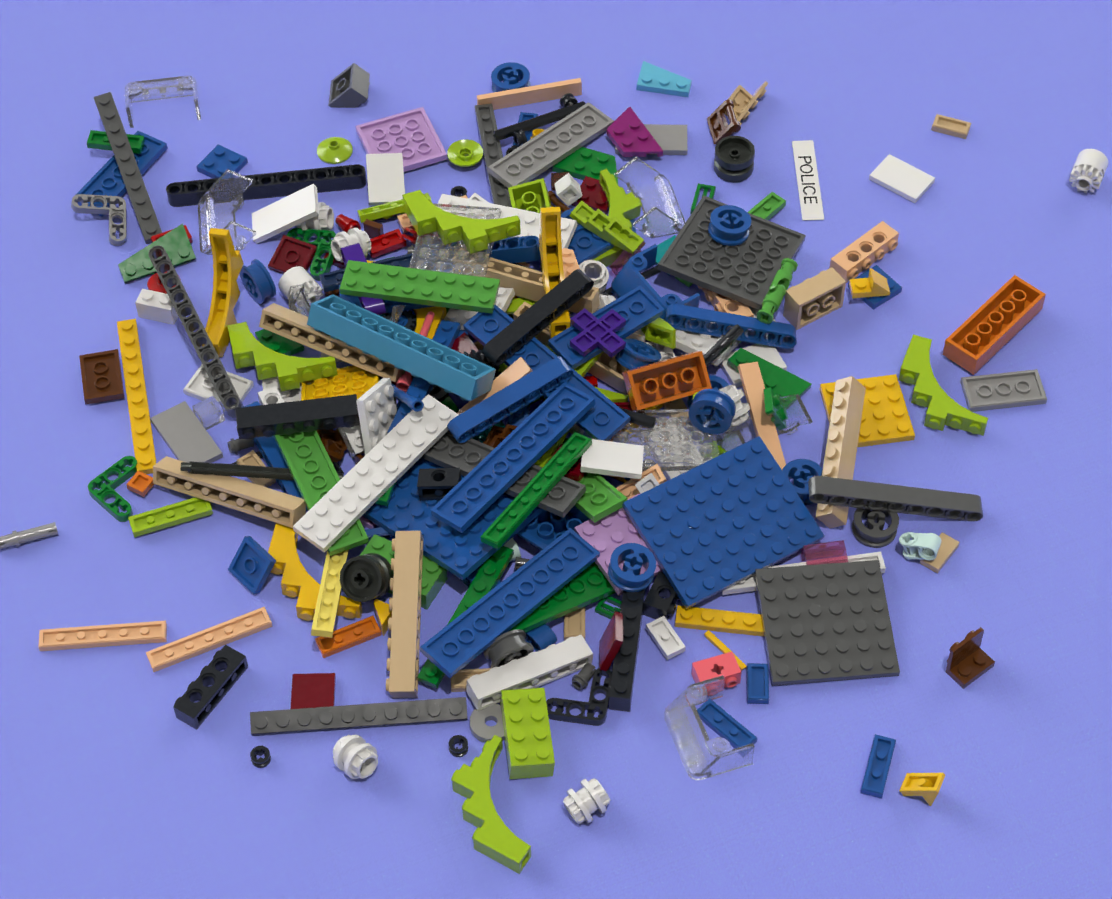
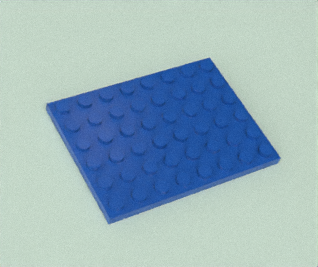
M760 436L622 504L623 509L648 549L655 556L657 563L686 609L754 575L755 569L767 568L822 540L825 536Z
M420 458L396 481L388 506L373 504L362 516L382 527L393 536H395L396 531H421L424 538L423 555L464 580L499 550L481 542L480 537L515 497L503 493L461 533L432 516L430 510L440 500L420 501L417 489L419 469L444 468ZM536 507L503 545L544 511V509Z

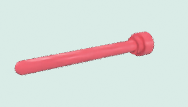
M432 311L427 313L420 334L427 337L434 318ZM405 371L398 378L396 387L407 392L413 380L411 373Z

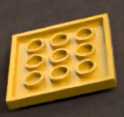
M354 365L338 368V375L302 382L301 400L356 394L357 399H359L380 381V376Z
M897 375L856 379L866 388L857 447L914 440L915 433ZM836 382L820 384L819 388L829 424Z

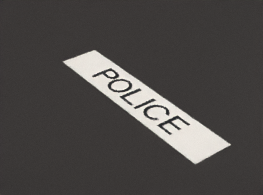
M813 140L792 141L802 220H824Z

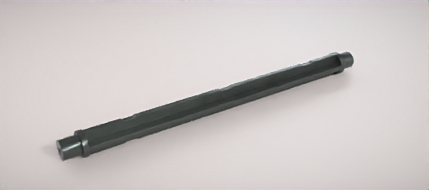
M189 461V463L181 462L180 468L181 471L195 474L294 481L289 468ZM337 473L341 480L344 477V474Z

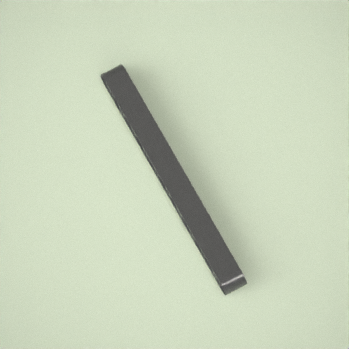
M154 246L149 250V258L222 405L230 417L236 418L235 408H241L244 405L168 254L162 246Z

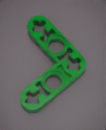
M293 228L287 233V236L317 246L310 272L315 280L320 281L319 274L330 272L334 260L331 250V238H334L336 233L328 230ZM312 236H317L315 241L309 242ZM329 253L327 258H320L322 254Z
M133 456L123 457L88 484L90 496L119 522H126L129 520L128 517L133 516L131 505L114 490L137 472V460ZM111 475H118L116 480L108 479ZM107 498H115L113 503L105 502Z

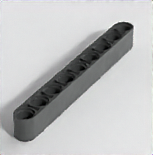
M814 476L808 480L809 499L813 503L964 521H978L983 518L981 497L974 494L825 476Z

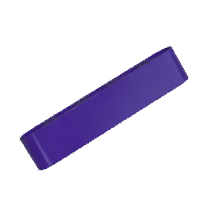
M359 243L340 248L345 266H347L348 260L367 262ZM358 296L362 308L377 315L386 313L383 299Z

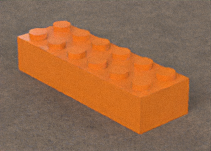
M1014 275L945 340L943 355L974 375L1043 309L1046 294Z

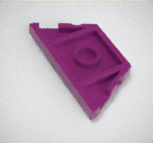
M631 107L627 108L607 128V136L623 157H646V154H657V157L663 156L662 148Z

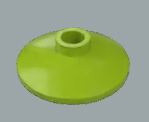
M342 137L327 138L320 142L317 147L319 159L328 164L343 163L353 153L352 144Z
M458 140L449 146L447 157L456 166L469 167L480 162L483 157V148L473 140Z

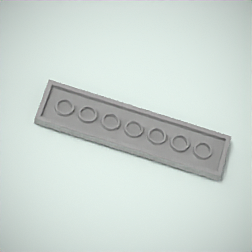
M588 102L490 165L487 172L507 188L527 183L607 131V128L614 120Z

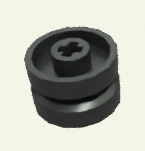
M728 136L717 142L714 159V171L717 176L729 182H740L750 177L754 169V145L748 139L740 136Z
M368 553L350 558L343 565L340 571V584L342 590L349 598L358 602H366L385 595L390 590V578H393L394 574L386 558L376 553Z

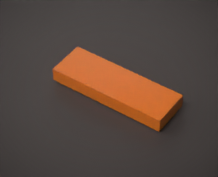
M370 616L335 630L332 638L317 637L315 642L322 657L326 658L379 637L382 633L374 616Z

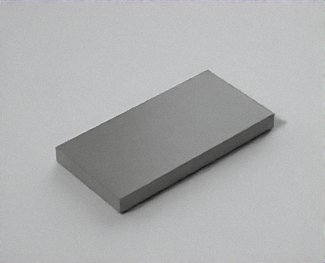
M644 124L662 148L663 155H687V125ZM615 146V154H621Z
M1037 369L962 377L960 381L968 409L971 412L1046 404L1047 402Z
M185 401L150 418L151 423L177 460L188 463L189 461L212 463L223 457L219 447Z

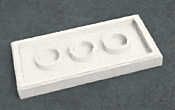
M312 184L253 212V241L258 244L319 215L317 187Z

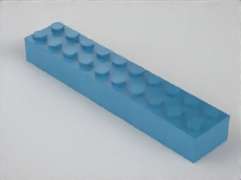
M330 295L311 303L307 325L313 327L318 332H324L333 339H339L350 347H356L365 354L373 355L382 362L394 365L397 369L410 372L414 377L425 379L431 385L440 386L446 392L455 393L461 396L463 400L472 401L491 390L496 371L495 368L336 295Z

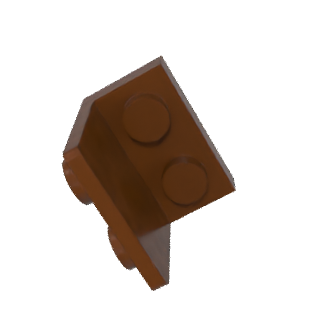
M982 627L976 631H970L964 640L960 643L955 642L949 649L950 654L945 672L963 689L994 667L995 661L980 648L984 634Z

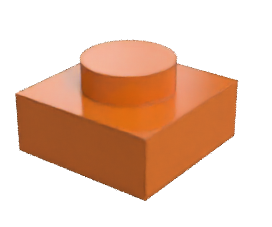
M137 471L126 484L127 489L144 497L154 486L153 477Z

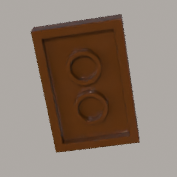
M118 349L79 355L85 404L125 398Z

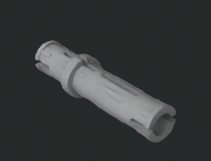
M53 522L19 532L15 530L12 531V534L0 536V549L14 545L19 547L22 543L58 535L56 523Z

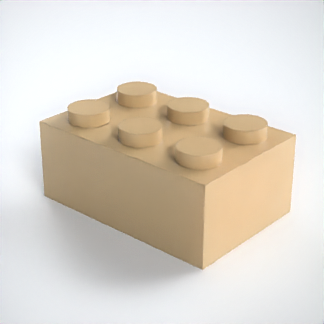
M831 267L796 286L790 287L786 290L783 316L798 330L843 307L846 281Z

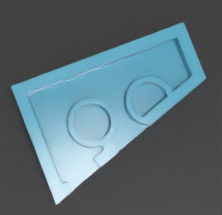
M643 61L636 90L689 97L692 80Z

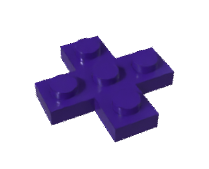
M584 308L570 318V323L581 332L570 340V346L583 357L597 346L611 358L626 347V342L615 334L626 325V320L615 310L611 309L601 318L597 319Z

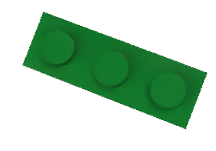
M90 131L87 148L112 151L106 132ZM126 134L133 153L141 154L145 142L144 136Z

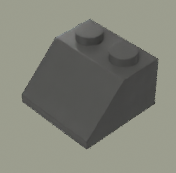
M355 63L331 80L328 106L356 108L361 103H365L368 99L370 74Z

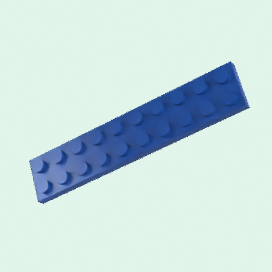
M495 305L493 314L478 312L463 327L465 331L485 346L514 320ZM534 337L506 360L504 364L509 367L522 357L531 370L534 371L558 356ZM572 369L574 372L573 376L565 383L595 398L596 403L575 424L593 439L609 441L631 421L630 416ZM560 386L546 393L543 397L547 399Z
M564 382L430 510L432 516L463 533L596 404L595 398Z
M569 528L420 646V652L451 678L491 646L497 637L507 633L595 562L600 556V552Z

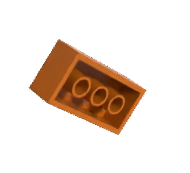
M695 351L622 372L631 408L636 411L694 395L696 392L704 389H712L702 351Z

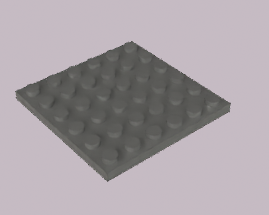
M703 196L658 263L657 269L761 310L762 302L769 291L770 285L777 271L781 269L782 260L785 258L794 259L805 241L806 235L748 213L751 217L748 239L744 243L735 246L720 244L711 238L708 227L712 211L719 206L727 204Z
M879 560L755 569L772 686L899 676V664Z

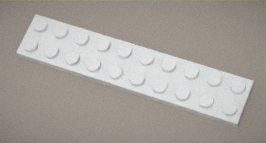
M428 394L422 400L424 403L423 409L419 412L412 410L293 526V530L325 553L448 431V423L458 414Z

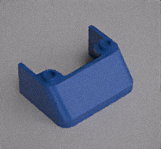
M654 244L630 257L613 279L611 291L618 299L641 285L665 309L664 315L660 317L665 321L666 308L670 304L698 308L700 294L697 293L684 301L675 294H667L660 297L641 275V272L654 266L656 263L658 246Z

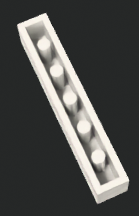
M582 635L569 637L561 643L549 645L546 649L531 652L520 659H513L505 665L493 667L480 675H473L467 679L466 692L476 710L479 711L499 703L501 690L537 688L582 670L586 663L592 664L593 652Z

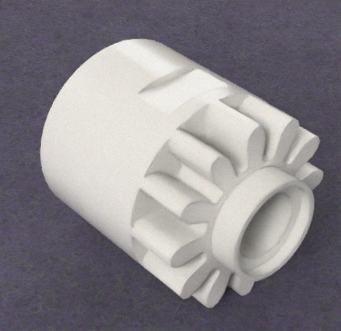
M1096 149L1082 150L1078 154L1070 174L1069 181L1073 182L1072 187H1077V191H1084V193H1087L1088 190L1094 193L1095 189H1099L1108 167V159L1105 154Z
M301 266L289 269L279 280L278 287L290 302H292L300 286L310 307L311 303L320 300V297L324 295L321 286ZM299 291L293 305L301 312L304 310L308 312L309 308L302 297L301 291Z

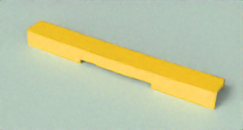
M709 630L704 633L706 639L723 654L732 652ZM734 654L740 670L747 669V666Z

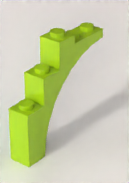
M607 169L600 171L599 183L606 193L609 203L608 217L611 219L616 217L632 229L630 220L640 216L642 207L640 199L635 197L632 192L626 194L625 190L617 184L615 176L610 174ZM614 246L593 260L599 261L607 267L621 260L623 249Z
M421 190L402 195L404 211L418 236L437 231L444 245L462 240L470 254L488 249V243L521 234L518 215L500 219L467 218L446 212L435 206L424 196Z
M247 322L227 326L236 369L256 366L258 380L278 377L281 392L298 389L301 382L338 375L335 358L332 356L321 358L288 356L275 352L256 340L250 332Z
M913 334L900 369L899 381L915 385L911 403L928 407L924 426L943 431L946 425L954 429L984 436L988 418L962 407L946 394L934 377L930 365L932 339Z
M494 735L490 741L488 740L484 744L482 753L479 757L474 758L471 766L463 764L460 770L457 769L453 773L451 781L453 791L467 798L462 805L463 820L478 827L472 836L474 849L520 874L531 858V846L518 838L504 824L493 804L490 794V780L495 762L503 750L502 738Z

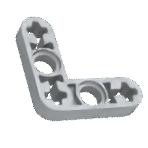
M77 194L72 198L71 208L76 213L109 215V242L114 246H121L125 243L126 202L122 197ZM101 202L104 206L98 208L94 206V203ZM119 218L122 220V223L115 224L112 220ZM116 230H119L120 239H116Z

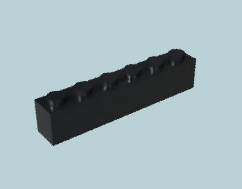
M357 395L235 408L239 439L272 437L281 434L290 435L298 432H313L323 429L332 430L340 427L350 428L360 425L356 402Z
M645 589L637 592L623 590L620 612L623 615V643L614 658L609 693V710L627 712L631 710Z

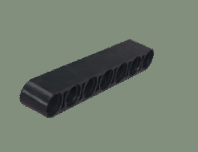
M580 269L573 271L492 338L483 347L482 354L494 365L500 366L592 289L594 281Z

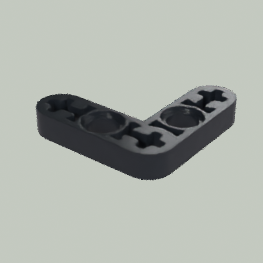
M598 668L594 672L589 702L561 698L548 699L546 703L549 719L593 726L602 725L606 720L609 706L611 670L603 671ZM602 676H606L604 686L600 685ZM596 693H603L606 698L597 700L594 698V695ZM553 706L557 707L555 712L551 711ZM573 708H578L581 710V713L574 716L569 711ZM595 712H599L598 717H594Z

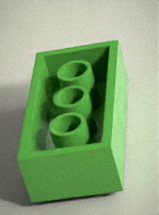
M374 534L360 554V556L368 553L379 554L386 558L391 565V558H394L395 551H392V541ZM424 555L421 607L428 609L448 578L445 568ZM390 589L388 593L393 595V590L391 591Z

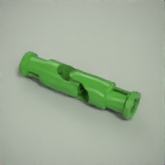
M785 258L782 260L781 269L777 271L769 291L762 302V309L757 313V319L760 322L770 324L773 321V314L778 310L783 300V296L792 281L793 272L797 270L798 264L793 259Z

